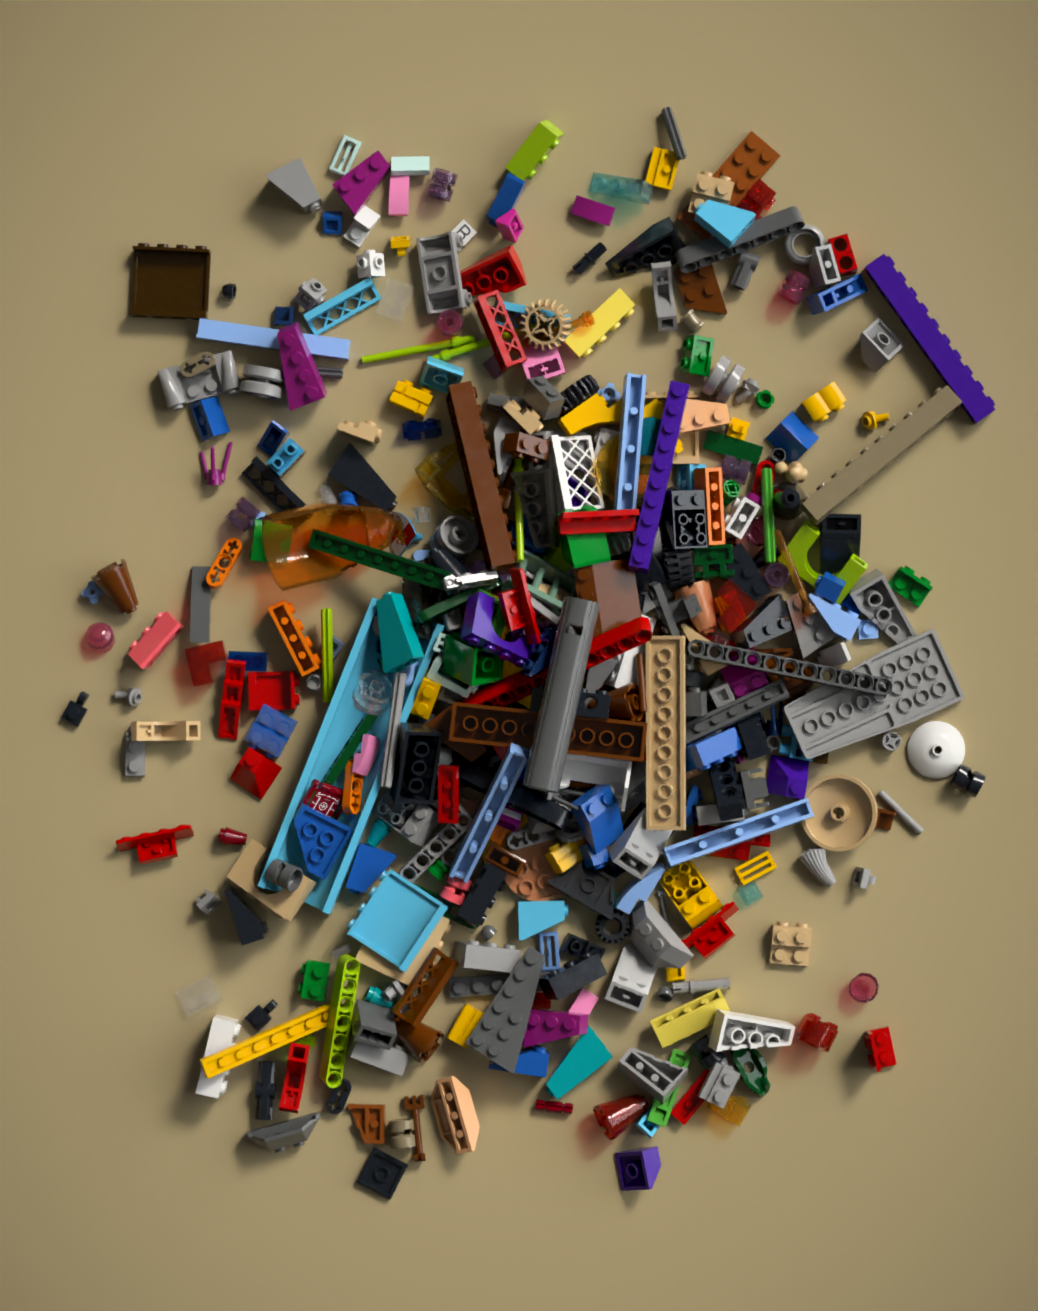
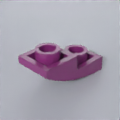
M577 195L571 214L610 226L616 208Z

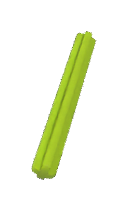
M323 608L321 609L322 701L330 703L334 695L332 609Z

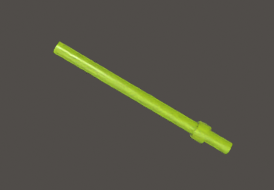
M536 322L531 323L532 329L536 327ZM522 326V327H519V328H516V329H515V332H516L517 336L526 333V331H524V332H521V331H520V329L523 328V327H525V326ZM507 332L502 334L503 341L512 338L511 334ZM488 338L451 350H442L439 354L432 355L431 357L448 361L451 360V357L488 346L490 342Z
M474 334L463 337L458 335L448 340L362 356V362L366 364L452 346L457 348L462 344L475 342Z
M514 458L512 477L515 481L517 562H524L522 493L524 468H522V459Z

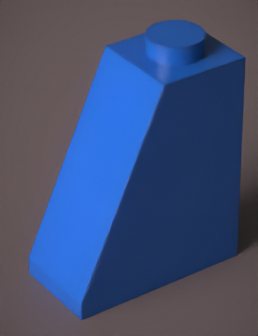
M510 173L507 174L487 214L490 225L498 228L495 223L496 219L515 208L525 189V181Z
M360 843L346 887L349 888L348 892L360 895V892L364 893L396 859L397 854Z

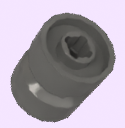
M281 859L273 860L266 872L268 882L290 892L295 891L300 886L303 878L301 868Z

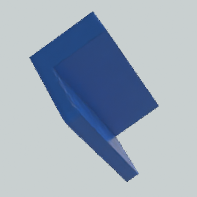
M217 396L203 399L190 405L202 442L230 432Z

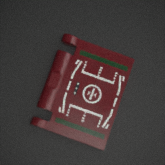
M313 779L311 786L297 807V811L303 803L338 820L343 811V790L324 782L319 783V780Z

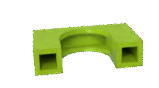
M805 520L777 560L784 569L792 570L798 579L806 580L816 590L817 586L814 584L821 574L815 572L810 567L807 553L820 535L821 530ZM855 554L850 556L837 573L832 574L846 582L835 602L839 605L868 566L865 561Z

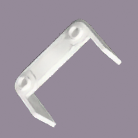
M567 754L559 789L567 788L570 785V780L609 785L615 798H622L621 811L625 812L632 761ZM548 792V800H551L552 793Z

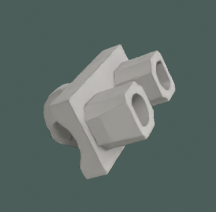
M397 979L392 982L389 981L385 984L387 987L381 994L387 1001L395 998L398 1002L408 986L404 983H399ZM407 1004L402 1007L400 1013L406 1012Z

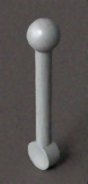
M660 889L657 894L661 900L663 917L666 923L671 926L667 918L664 900L665 891Z

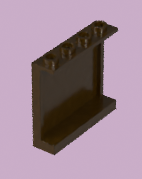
M138 243V246H133L132 303L129 314L131 317L187 320L208 319L211 251L207 249V246H195V249L188 248L187 245H176V248H170L168 244H157V247H149L148 243Z

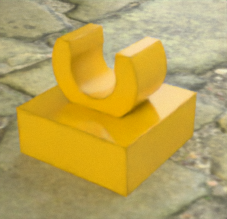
M410 235L391 237V249L397 248L398 257L405 256V247H410Z
M731 417V423L726 435L745 441L750 422Z

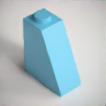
M707 200L704 204L700 203L694 211L696 213L694 220L729 249L754 222L756 216L754 212L712 200Z
M564 900L518 901L519 940H525L564 921L565 916H568V904H564Z

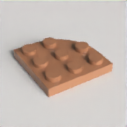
M552 839L511 851L526 860L517 878L509 873L504 877L510 889L520 897L530 901H549L566 896L547 885L548 880L558 875L545 857V854L549 852L548 848L553 845Z

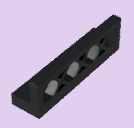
M256 456L242 474L297 527L312 510ZM256 466L261 471V479H252L247 473ZM263 473H264L269 479H263ZM255 481H261V487ZM263 481H272L274 483V492H265L263 490ZM285 494L288 497V505L280 506L277 503V495ZM290 508H299L304 514L295 521L290 516Z

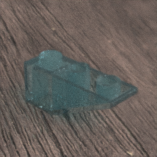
M594 172L589 191L649 205L653 185L644 180Z

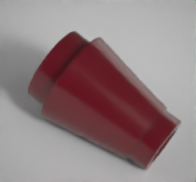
M225 827V829L220 828L218 843L223 844V846L245 845L247 834Z

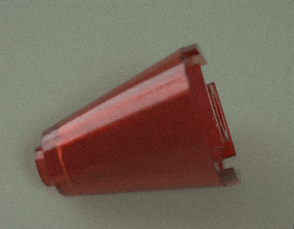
M635 1094L595 1105L593 1112L599 1126L603 1127L606 1131L604 1132L605 1136L612 1141L647 1111L648 1102L644 1096Z

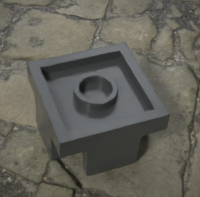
M762 767L737 772L742 788V798L744 797L747 810L770 806L768 801L754 803V799L769 795L764 777L753 779L749 777V774L762 772Z

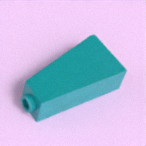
M387 592L382 595L383 598L376 601L384 673H396L425 658L403 595Z
M589 1025L587 1027V1034L578 1037L546 1081L548 1087L545 1089L552 1098L555 1096L559 1099L613 1058L612 1054Z

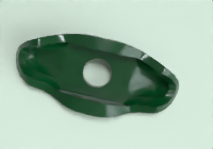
M742 1048L731 1050L733 1063L737 1072L741 1074V1080L758 1097H764L770 1089V1083L767 1078V1064L763 1056L756 1049ZM746 1062H750L753 1065V1070L750 1073L744 1070Z

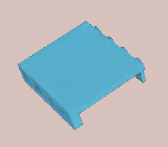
M392 869L388 872L384 870L378 879L381 881L378 888L375 886L368 894L370 900L367 904L363 902L357 911L360 914L357 920L352 919L347 926L349 930L347 935H351L398 966L400 970L406 972L448 906Z

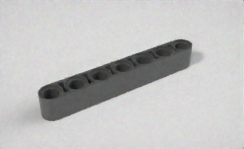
M788 207L754 220L730 249L713 236L679 249L675 253V258L681 272L689 273L797 232L805 226V222L798 207Z

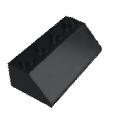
M400 722L392 786L390 788V796L394 803L432 805L443 738L442 731L420 723Z

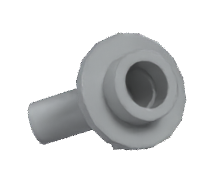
M750 378L743 380L741 387L745 390L735 397L736 401L741 403L751 394L756 395L760 390L759 383Z
M132 687L128 691H115L114 697L127 699V704L137 706L142 700V692L139 688Z

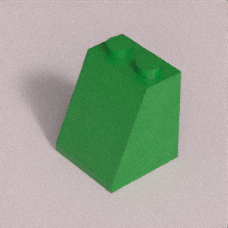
M584 505L581 509L563 510V512L599 511L592 505ZM605 533L559 535L562 558L573 568L611 561Z
M461 632L445 635L442 672L470 686L502 680L503 660L499 656L487 653L478 646L468 644L467 641L460 638Z

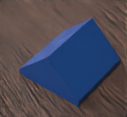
M792 411L765 439L774 448H782L786 452V459L791 463L797 461L819 437Z

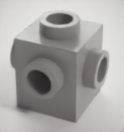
M313 277L309 282L304 281L298 288L299 292L294 300L305 310L310 311L313 307L319 306L325 301L324 295L328 289Z

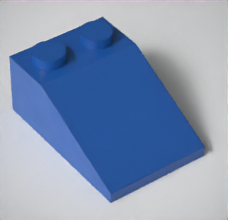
M596 785L572 802L579 809H570L594 855H597L617 840L624 832L618 801L609 785Z
M535 1045L534 1048L522 1050L517 1061L515 1073L546 1078L549 1051L546 1050V1047ZM489 1061L488 1069L507 1071L495 1062Z

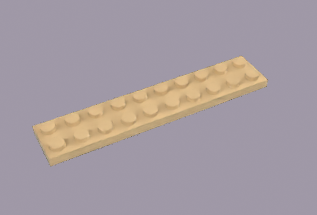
M652 636L651 640L646 642V723H648L646 733V830H686L685 636Z

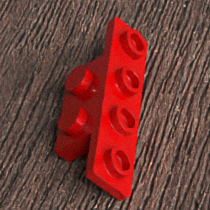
M511 568L509 572L513 588L498 593L507 631H514L523 627L527 643L540 644V631L537 627L536 614L532 607L526 575L522 568Z
M183 824L172 829L164 828L158 830V832L141 833L139 836L123 837L115 842L119 852L137 848L140 865L178 857L176 840L192 837L194 832L191 825Z
M695 824L694 837L722 827L698 826ZM768 833L711 853L710 856L748 861L751 845L770 847V834Z
M734 902L725 904L719 913L710 916L705 924L695 928L690 936L681 941L688 949L695 946L702 956L707 959L736 936L725 921L736 913L739 908Z

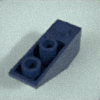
M549 625L545 628L541 643L534 646L532 655L523 664L521 675L531 677L549 666L557 625Z

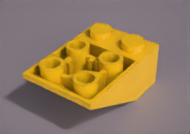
M692 861L673 866L663 873L659 879V883L692 929L723 907Z

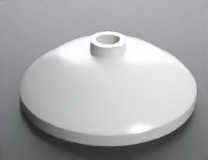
M931 721L920 725L912 733L908 741L907 754L911 765L921 775L929 778H944L953 774L962 764L965 756V744L961 734L952 725L941 721ZM936 746L941 748V752L938 754L934 751Z

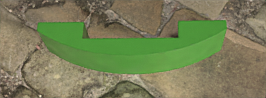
M673 1049L669 1061L671 1064L687 1068L692 1055ZM680 1085L663 1104L654 1098L647 1121L664 1128L666 1127Z

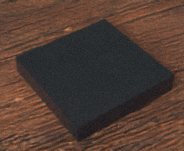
M374 1147L357 1183L391 1199L408 1164Z

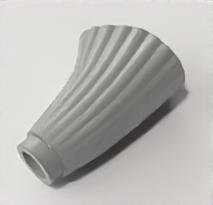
M810 847L799 856L800 861L828 888L837 881L827 863L826 849Z

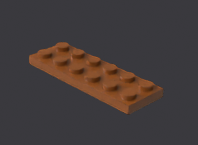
M751 131L712 177L720 179L722 175L731 178V181L734 182V187L729 205L737 207L781 155ZM688 204L677 216V219L701 240L710 238L712 234L694 220L695 214L687 213Z

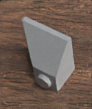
M880 317L860 334L862 360L874 373L905 345Z

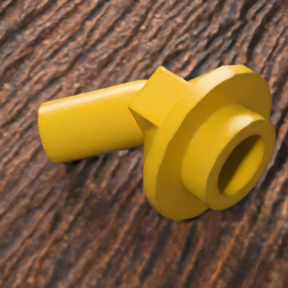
M867 411L862 416V424L867 430L875 429L877 422L889 420L888 413L875 415L874 411Z

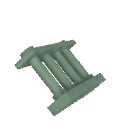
M524 550V562L515 561L519 565L518 568H522L524 572L527 569L536 574L532 585L527 583L531 597L535 598L558 617L560 616L563 603L556 599L559 587L569 591L568 596L576 598L577 591L573 575ZM511 576L504 583L501 589L502 592L513 588ZM542 578L553 583L549 594L539 590Z

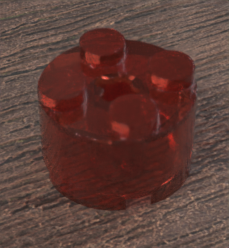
M813 1013L803 1015L794 1036L799 1037V1040L817 1049L821 1047L824 1052L829 1053L838 1034V1026L831 1022L820 1021L821 1017Z

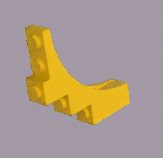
M596 393L562 417L557 423L566 436H573L582 430L594 426L620 425L622 399L610 408H607L606 400ZM657 399L653 400L644 407L643 419L654 417L662 420L665 405L661 401L658 402ZM679 438L675 456L684 450L682 448L683 444Z

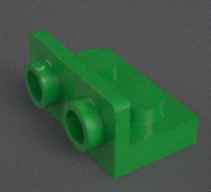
M686 335L682 344L683 355L680 360V373L709 377L714 339L698 335Z
M901 566L888 584L894 592L920 607L933 588L930 586L931 582L923 576L921 578L915 576V571L908 566L904 568Z
M309 959L306 964L303 963L301 975H304V981L299 983L298 994H301V999L324 1002L331 963Z

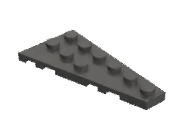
M528 946L465 1042L468 1046L513 1075L515 1074L545 961V956Z

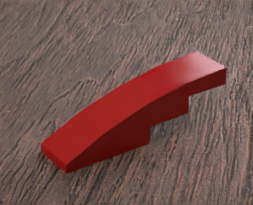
M227 659L218 738L237 740L246 661Z

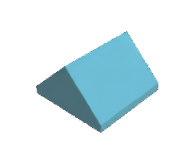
M428 356L418 384L447 393L449 385L461 382L464 368Z

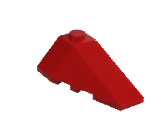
M513 245L494 252L460 271L462 288L470 292L471 296L487 294L495 290L508 293L527 284L521 261Z

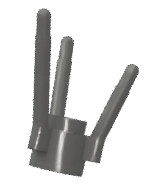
M559 789L561 793L576 796L585 794L568 789ZM543 791L541 796L548 799V792ZM552 793L550 801L556 804L559 802L574 810L579 809L572 803L561 799L560 793Z

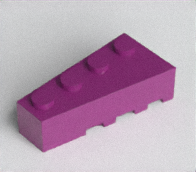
M298 322L279 329L277 337L289 410L291 411L325 398L327 394L326 387Z

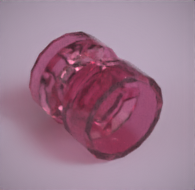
M790 270L785 278L787 283L781 285L777 294L793 304L800 305L804 297L803 291L808 290L812 280L795 270Z
M445 310L438 317L439 331L444 336L453 337L461 332L463 327L462 317L455 310Z

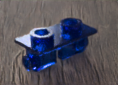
M428 418L421 422L409 420L402 424L403 431H406L403 432L404 439H408V441L420 440L421 432H424L425 439L438 438V436L442 435V430L439 428L441 427V421L436 420V418Z

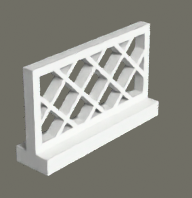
M551 435L546 439L550 441L547 460L557 513H563V510L581 509L584 504L592 505L587 501L591 494L598 502V505L592 506L598 510H603L605 507L591 435L566 437ZM579 441H586L587 450L585 452L577 446ZM560 442H566L571 446L568 453L561 448ZM573 449L582 455L579 461L570 456ZM583 458L590 462L591 467L589 470L580 464ZM566 459L575 465L571 471L565 467L564 461ZM577 467L585 473L582 480L573 474ZM587 476L594 481L592 488L584 483ZM570 477L578 483L575 489L568 485ZM580 486L589 492L585 498L576 492ZM573 495L582 502L580 506L572 507L571 498Z

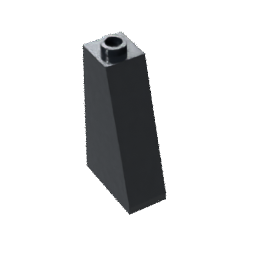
M349 443L328 475L386 514L388 511L392 512L398 504L395 501L397 496L357 449Z

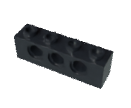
M537 684V688L532 687L530 711H539L544 688L542 684ZM581 689L576 716L609 719L611 695H607V691L596 690L594 694L587 693L588 689ZM588 698H594L596 701V705L592 709H588L585 706V701Z
M725 756L723 757V762L715 765L712 762L710 763L711 767L708 768L720 821L743 818L742 809H746L744 797L740 798L743 796L741 785H737L739 784L738 773H734L736 771L735 761L730 758L726 759Z

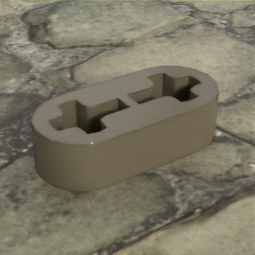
M201 352L185 360L180 366V371L188 378L196 377L212 369L216 364V358L210 352ZM204 356H207L208 358L211 357V360H209V365L205 363L201 365L199 364L205 360ZM188 364H189L190 366H195V365H197V367H195V368L192 369V373H191V374H190L189 372H186V371H185V370L188 369V367H187Z

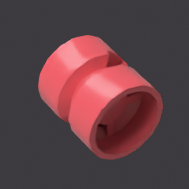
M448 875L446 879L448 884L442 887L439 896L462 906L466 897L464 893L469 891L473 881L469 879L468 883H465L461 878L456 876L452 878Z

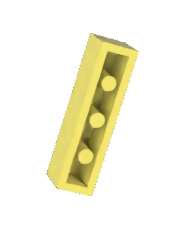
M619 288L578 326L563 343L578 359L582 356L586 358L593 351L591 348L596 343L600 345L607 338L605 334L610 330L614 332L621 325L619 323L620 320L624 317L628 319L635 312L633 310L635 304Z
M720 988L651 1020L650 1023L662 1048L714 1024L717 1009L730 1011Z

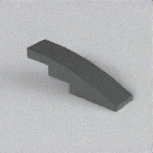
M192 566L190 643H210L212 588L208 586L206 576L212 566Z

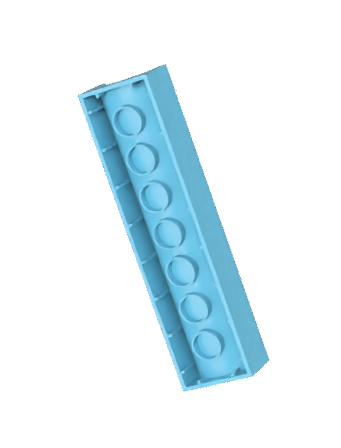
M373 597L258 883L259 887L278 892L282 887L272 884L266 879V872L270 863L275 859H281L302 869L305 875L317 882L304 902L329 915L334 909L382 788L380 781L393 693L394 673H384L382 653L376 652V641H379L380 636H376L373 630L374 616H378L376 605L378 599ZM409 613L425 658L418 661L417 666H415L413 682L404 690L400 722L408 723L411 715L410 712L422 680L434 657L433 647L439 633H443L445 630L444 625L433 621L420 624L416 615ZM373 705L380 710V713L367 734L380 738L378 753L367 776H363L359 813L347 815L342 811L337 820L351 827L353 832L324 880L308 872L293 818L297 813V807L311 786L312 780H319V783L322 781L367 710ZM362 741L354 753H361ZM346 766L332 786L344 790Z

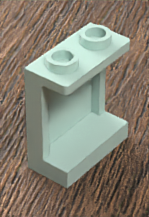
M442 650L440 655L434 660L426 677L465 698H468L471 693L475 694L480 685L470 686L442 672L444 650Z

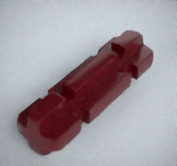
M536 1101L535 1108L538 1111L564 1112V1114H572L573 1112L572 1103Z

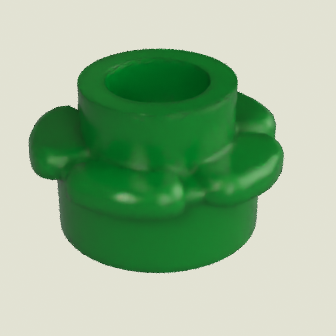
M763 390V392L757 393V406L764 409L770 408L771 404L774 403V396L771 395V392Z

